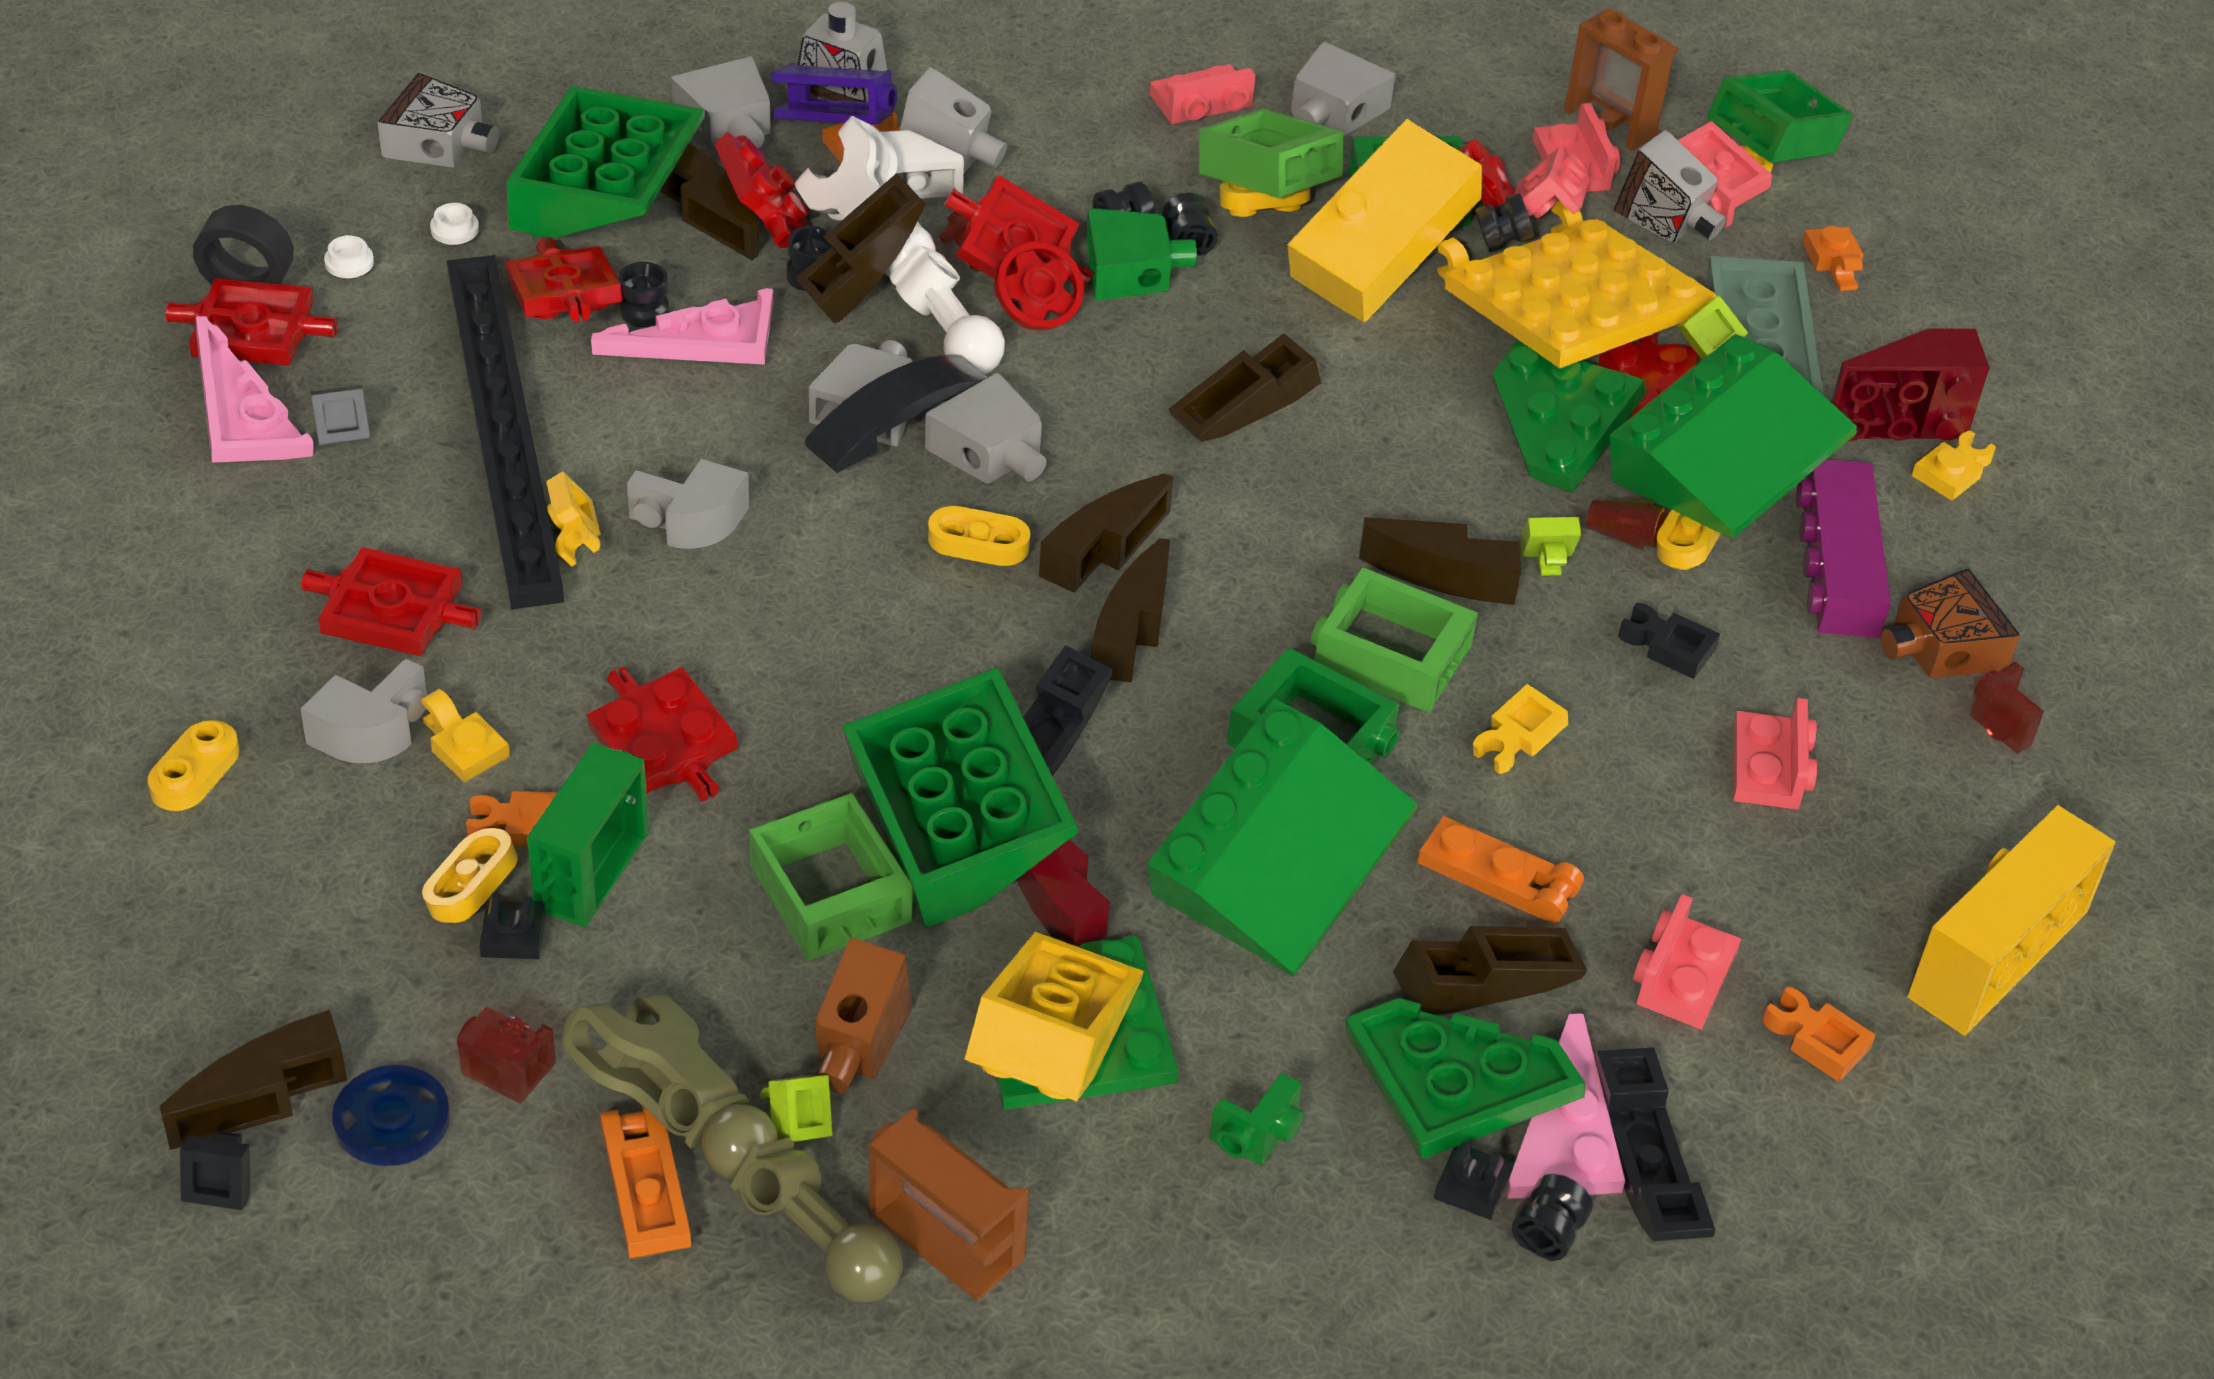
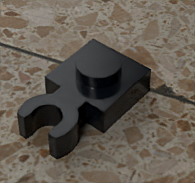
M1636 603L1633 607L1631 619L1624 618L1622 620L1618 637L1631 645L1649 646L1647 658L1695 679L1717 649L1720 634L1674 612L1667 621L1658 617L1657 612L1650 606Z

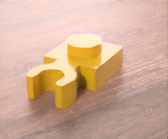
M1966 431L1960 435L1956 449L1942 442L1915 463L1912 476L1953 501L1981 478L1984 467L1989 465L1993 459L1996 446L1991 443L1985 449H1975L1971 447L1975 433Z
M1526 684L1491 716L1492 730L1485 731L1476 737L1473 742L1474 756L1480 758L1490 751L1500 752L1494 758V769L1498 774L1506 773L1513 767L1515 754L1520 749L1533 757L1568 725V711L1529 684Z

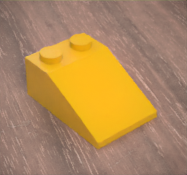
M1034 932L981 996L964 1060L980 1065L985 1072L999 1078L1012 1077L1036 1086L1041 1093L1051 1098H1068L1077 1102L1095 1077L1137 991L1144 971Z

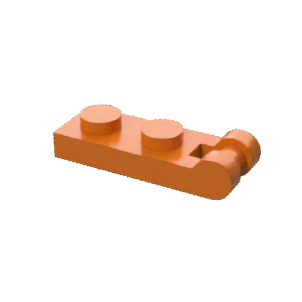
M1446 816L1442 817L1420 849L1417 862L1552 924L1560 922L1568 909L1567 899L1575 897L1584 883L1582 872L1570 863L1561 862L1554 865ZM1536 883L1545 888L1537 890L1533 888V885Z
M643 1105L640 1112L619 1115L617 1109L599 1113L601 1132L607 1152L629 1259L691 1247L690 1228L667 1128ZM643 1135H646V1136H647V1137H642V1138H637V1139H632V1140H626V1141H625V1139H627V1138L638 1137V1136H643Z

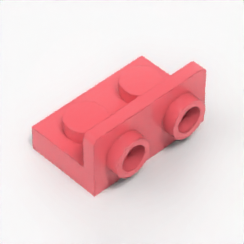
M1231 64L1214 66L1202 71L1173 75L1169 78L1151 81L1149 94L1171 124L1189 120L1194 121L1202 117L1229 111H1239L1242 108L1251 107L1253 104L1255 73L1251 68L1236 71Z
M1591 103L1581 104L1577 124L1534 127L1532 140L1542 161L1560 146L1567 155L1573 153L1579 157L1587 167L1590 179L1587 192L1611 190L1613 175L1618 173L1620 168V155L1618 148L1612 146L1606 134V126L1603 119L1598 118Z
M1712 121L1678 140L1716 176L1718 184L1708 205L1727 218L1724 228L1732 225L1736 207L1770 188L1773 175Z
M1559 146L1519 180L1514 194H1521L1529 217L1533 214L1538 219L1556 203L1557 199L1554 196L1572 214H1575L1582 208L1590 182L1588 177L1589 171L1579 157L1573 153L1567 155Z
M1796 698L1791 718L1744 711L1736 712L1734 720L1733 801L1799 810L1804 791H1813L1817 776V759L1809 758V752H1812L1814 748L1817 723L1816 720L1808 719V699Z
M1682 894L1673 913L1665 909L1662 911L1652 937V941L1658 943L1655 951L1644 949L1637 964L1633 981L1642 984L1637 1005L1702 1030L1738 952L1741 938L1689 919L1688 915L1693 898Z

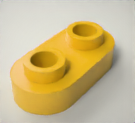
M1228 182L1220 184V206L1228 209L1231 215L1237 217L1253 216L1257 213V210L1274 208L1281 212H1293L1301 209V204L1307 203L1310 200V188L1276 198Z
M946 506L931 514L928 521V542L936 552L946 556L998 566H1012L1022 562L1029 554L1030 529L1025 522L1013 516L961 506Z
M1671 510L1657 533V556L1667 566L1680 570L1691 569L1702 564L1707 559L1721 534Z
M217 720L202 721L189 727L150 771L147 782L152 801L158 807L169 811L186 810L200 803L239 756L240 749L234 728L225 722Z
M487 828L468 835L426 881L422 890V896L430 915L435 920L446 923H459L468 920L481 908L514 869L518 856L511 837L506 831L498 828Z

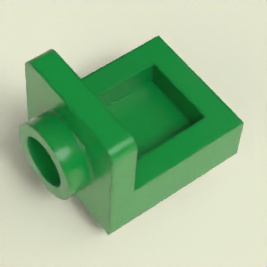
M1280 1073L1252 1113L1223 1098L1219 1099L1213 1107L1209 1139L1217 1142L1218 1146L1226 1154L1234 1158L1245 1157L1262 1166L1278 1142L1281 1140L1289 1143L1296 1135L1302 1123L1304 1111L1298 1108L1302 1083Z

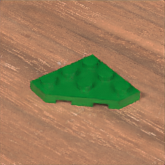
M1519 341L1513 344L1492 372L1496 391L1502 401L1506 417L1515 441L1518 443L1529 477L1571 493L1576 490L1609 445L1610 434L1626 422L1646 394L1644 379L1585 361H1578L1558 368Z
M1138 936L1082 943L1079 948L1144 971L1095 1077L1080 1098L1178 1084L1179 1070ZM995 1077L1003 1110L1071 1100L1068 1098H1051L1041 1093L1036 1086L1012 1077Z
M1401 998L1345 1017L1347 1036L1421 1160L1457 1147L1464 1141L1470 1142L1585 1097V1082L1558 1040L1534 1034L1530 1041L1500 1033L1499 1024L1454 1013L1452 1019L1421 1012V1004Z

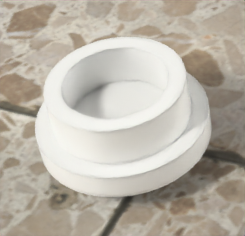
M448 203L436 209L434 217L430 222L431 235L437 241L444 244L457 245L475 238L479 231L478 219L468 206L461 203Z
M341 236L334 239L328 245V251L324 256L327 271L340 278L362 276L370 271L374 265L372 250L363 239L357 236Z

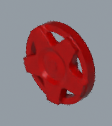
M1478 138L1470 140L1460 147L1459 151L1482 165L1481 200L1484 204L1496 207L1503 204L1506 197L1514 195L1515 189L1506 178L1505 165L1496 153L1491 155Z
M1031 241L1016 246L1002 259L997 268L994 290L1004 311L1010 318L1020 324V327L1044 331L1064 325L1076 314L1083 300L1084 283L1077 264L1064 250L1047 242ZM1035 252L1047 254L1055 259L1048 263H1043ZM1014 260L1016 274L1006 276L1007 268L1010 262ZM1069 276L1073 284V297L1063 287ZM1012 301H1016L1019 303L1020 310L1014 305ZM1047 312L1060 316L1055 319L1044 320Z

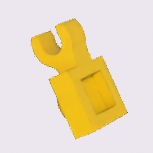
M562 471L546 481L551 503L547 505V510L554 524L562 531L555 542L556 553L572 567L577 564L575 551L581 544L584 543L593 553L599 551L600 540L598 536L601 533L592 499Z
M437 689L421 698V704L430 712V714L423 717V723L436 734L431 737L432 752L464 783L510 757L509 744L477 712L462 719L452 700L441 689Z

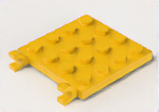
M1560 200L1556 201L1552 206V212L1560 217L1562 224L1551 227V233L1544 235L1536 241L1522 246L1509 247L1502 253L1482 260L1469 261L1464 246L1455 238L1441 241L1438 244V252L1443 254L1448 261V264L1438 267V274L1445 280V289L1558 368L1678 325L1709 299L1716 296L1714 292L1696 282L1694 278L1685 275L1666 263L1664 259L1655 256L1638 245L1634 240L1625 237L1608 226L1605 222L1599 219L1583 221L1580 210L1572 214Z

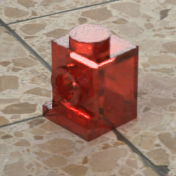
M487 1006L478 1016H472L465 1022L457 1038L462 1074L519 1104L526 1099L556 1064L553 1028L542 1024L535 1032L523 1020L514 1016L506 1017Z

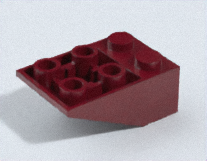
M1925 329L1842 362L1831 403L1857 426V434L1849 441L1858 439H1893L1897 441L1906 439H1941L1945 441L1959 439L1961 434L1970 431L1990 366L1976 329Z

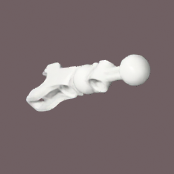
M851 116L838 132L844 146L843 161L838 170L828 178L815 175L807 168L795 182L797 191L810 209L828 214L831 219L836 221H842L895 175L897 170V155L893 147L874 126L854 116ZM917 222L899 255L885 274L896 286L899 295L913 309L926 316L931 312L946 331L944 354L962 356L986 375L999 365L1004 354L1005 340L1001 329L988 317L970 316L951 290L960 280L959 274L942 254L936 252L932 236Z

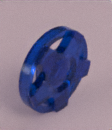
M387 1065L368 1070L352 1079L341 1090L335 1100L332 1120L336 1138L349 1155L372 1165L399 1166L419 1159L430 1152L441 1141L449 1125L450 1109L446 1091L435 1077L415 1067ZM391 1081L384 1091L376 1092L367 1089L376 1084ZM420 1086L429 1091L437 1102L420 1100L418 1098ZM346 1110L358 1119L347 1131L344 1127ZM429 1131L425 1136L418 1140V1134H420L421 1132ZM378 1146H382V1147H384L386 1150H384V1149H374V1148H375V1147H378Z

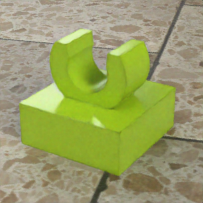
M1720 295L1709 299L1677 326L1702 360L1734 334L1742 337L1748 334L1747 330Z
M1579 517L1528 518L1519 538L1521 557H1538L1541 576H1561V566H1566L1567 556H1572L1581 537Z
M810 1075L768 1081L769 1087L763 1088L760 1091L762 1099H770L771 1121L776 1127L778 1140L790 1138L793 1142L833 1136L828 1075Z

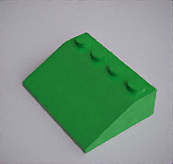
M571 86L506 180L509 230L525 232L534 237L557 238L646 214L704 120L705 109Z
M1734 334L1610 434L1611 478L1613 483L1734 539L1857 434V426L1776 351Z
M998 667L842 725L854 770L892 855L912 885V899L925 928L980 908L1078 833L1077 825Z
M1274 698L1147 863L1151 893L1154 897L1294 977L1418 809V804L1323 724Z

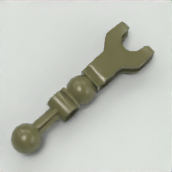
M663 994L637 997L631 1005L626 1018L606 1004L581 1006L571 1011L564 1025L562 1043L568 1055L595 1082L636 1099L669 1131L675 1135L685 1136V1143L690 1148L701 1147L703 1157L711 1171L726 1181H733L730 1188L735 1193L740 1192L742 1200L749 1210L755 1214L765 1216L784 1211L826 1252L824 1257L826 1278L837 1295L851 1303L871 1304L882 1300L898 1286L903 1271V1258L901 1248L891 1233L878 1225L860 1223L850 1225L819 1195L821 1173L816 1161L806 1152L795 1150L793 1148L795 1143L790 1138L778 1140L776 1127L770 1117L760 1109L748 1105L749 1099L744 1094H739L733 1080L700 1048L698 1043L700 1034L696 1022L672 999ZM651 1013L656 1018L654 1025L649 1023ZM588 1023L607 1042L603 1049H598L591 1043L587 1033Z

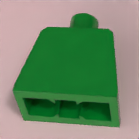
M1088 209L1086 248L1089 267L1093 271L1091 280L1095 301L1169 291L1171 268L1196 267L1197 250L1195 239L1169 240L1165 217L1162 215Z

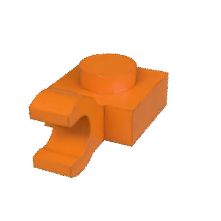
M1829 226L1823 229L1805 230L1802 243L1815 270L1830 271L1839 291L1857 290L1858 284L1854 278V271L1862 270L1864 254L1850 228Z

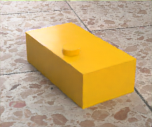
M1406 119L1288 243L1290 277L1360 321L1366 322L1481 199L1482 165Z
M2057 805L2011 851L2002 848L1990 862L1985 876L1932 927L1907 998L1966 1036L2088 912L2116 841Z

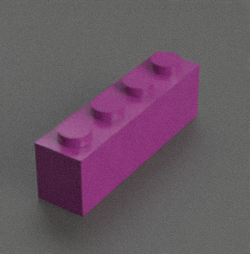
M1826 459L1807 478L1799 482L1796 489V506L1805 509L1801 516L1799 537L1801 542H1807L1809 546L1804 554L1803 574L1804 577L1812 578L1807 595L1808 613L1816 614L1818 633L1880 638L1891 602L1873 465L1866 462Z

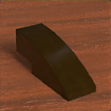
M689 143L662 186L661 193L681 203L682 221L751 261L758 257V225L754 212L739 201L725 169L707 154Z
M897 173L823 236L831 248L795 278L834 324L846 317L880 281L899 255L926 205Z
M1283 333L1254 357H1251L1244 350L1171 406L1169 408L1170 415L1201 442L1227 436L1296 402L1321 384L1316 360Z
M1164 473L1136 481L1107 493L1065 519L1041 541L1039 577L1075 593L1100 563L1119 571L1170 513L1173 477Z
M1364 517L1359 548V559L1395 577L1441 593L1477 601L1515 605L1521 575L1520 542L1468 538L1467 524Z
M1158 539L1137 557L1121 575L1109 593L1098 617L1092 641L1091 658L1111 668L1112 675L1110 680L1132 683L1137 645L1158 647L1170 539Z
M1470 926L1461 941L1412 940L1394 968L1393 973L1406 1000L1421 1004V1012L1448 1014L1548 992L1582 979L1588 970L1566 928Z
M330 1010L291 1022L247 1042L219 1058L183 1084L159 1106L170 1150L181 1147L189 1135L211 1139L216 1131L233 1133L293 1116L290 1096L347 1081L342 1048Z

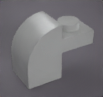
M700 459L684 484L637 470L627 482L629 518L637 520L646 527L666 529L667 546L693 549L715 544L725 539L735 530L749 509L748 472Z
M405 658L372 691H368L335 675L300 708L306 744L336 759L351 763H373L400 754L412 745L409 721L415 722L426 709L421 704V698L427 696L423 666Z

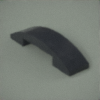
M958 355L927 357L905 364L871 381L839 404L805 438V446L836 473H839L876 453L877 436L943 401H948L988 377L965 358Z
M1067 645L1064 646L1036 684L1038 697L1023 716L1052 777L1086 727L1112 675L1110 667Z
M1654 1047L1597 1051L1595 1062L1625 1178L1624 1190L1641 1227L1652 1241L1714 1237L1715 1226L1700 1182H1690L1665 1108L1669 1090Z

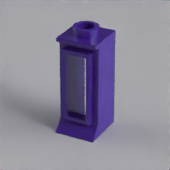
M792 62L772 72V82L788 84V102L774 109V118L846 123L851 116H854L870 125H877L892 116L896 107L897 90L895 85L892 84L891 70L876 71L800 66ZM810 84L868 88V102L813 99L810 97Z

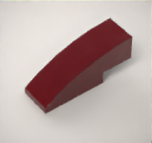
M1069 839L1016 880L1031 910L1052 938L1079 947L1082 943L1096 942L1107 936L1110 901L1087 881L1089 856Z

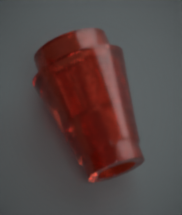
M1593 500L1587 515V529L1597 531V533L1640 550H1644L1645 546L1657 548V533L1666 519L1665 508L1655 506L1653 500Z

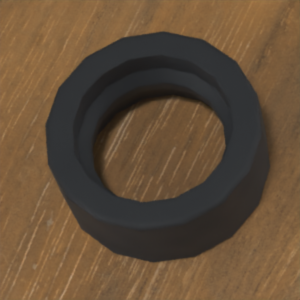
M225 205L213 211L193 244L194 262L200 274L211 285L215 278L281 284L294 258V246L288 232L281 224L265 212L245 205ZM219 238H233L246 242L260 252L268 266L255 267L240 262L222 247Z

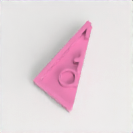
M773 289L758 290V300L735 306L729 304L727 299L711 302L703 307H689L657 315L655 326L631 332L628 331L626 324L609 327L599 333H592V355L765 365L773 310Z
M206 316L196 317V335L212 463L285 460L313 456V439L308 433L301 435L288 420V409L279 399L274 398L269 393L266 383L246 360L240 362L228 348V338L218 326L211 324Z
M1569 1014L1559 1043L1585 1082V1097L1531 1118L1508 1181L1506 1190L1508 1199L1530 1198L1531 1192L1538 1180L1546 1174L1553 1173L1575 1180L1585 1188L1588 1194L1622 1193L1625 1178L1584 1014Z

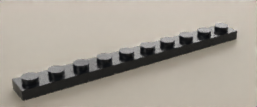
M495 255L447 260L449 283L511 610L564 603L563 584Z

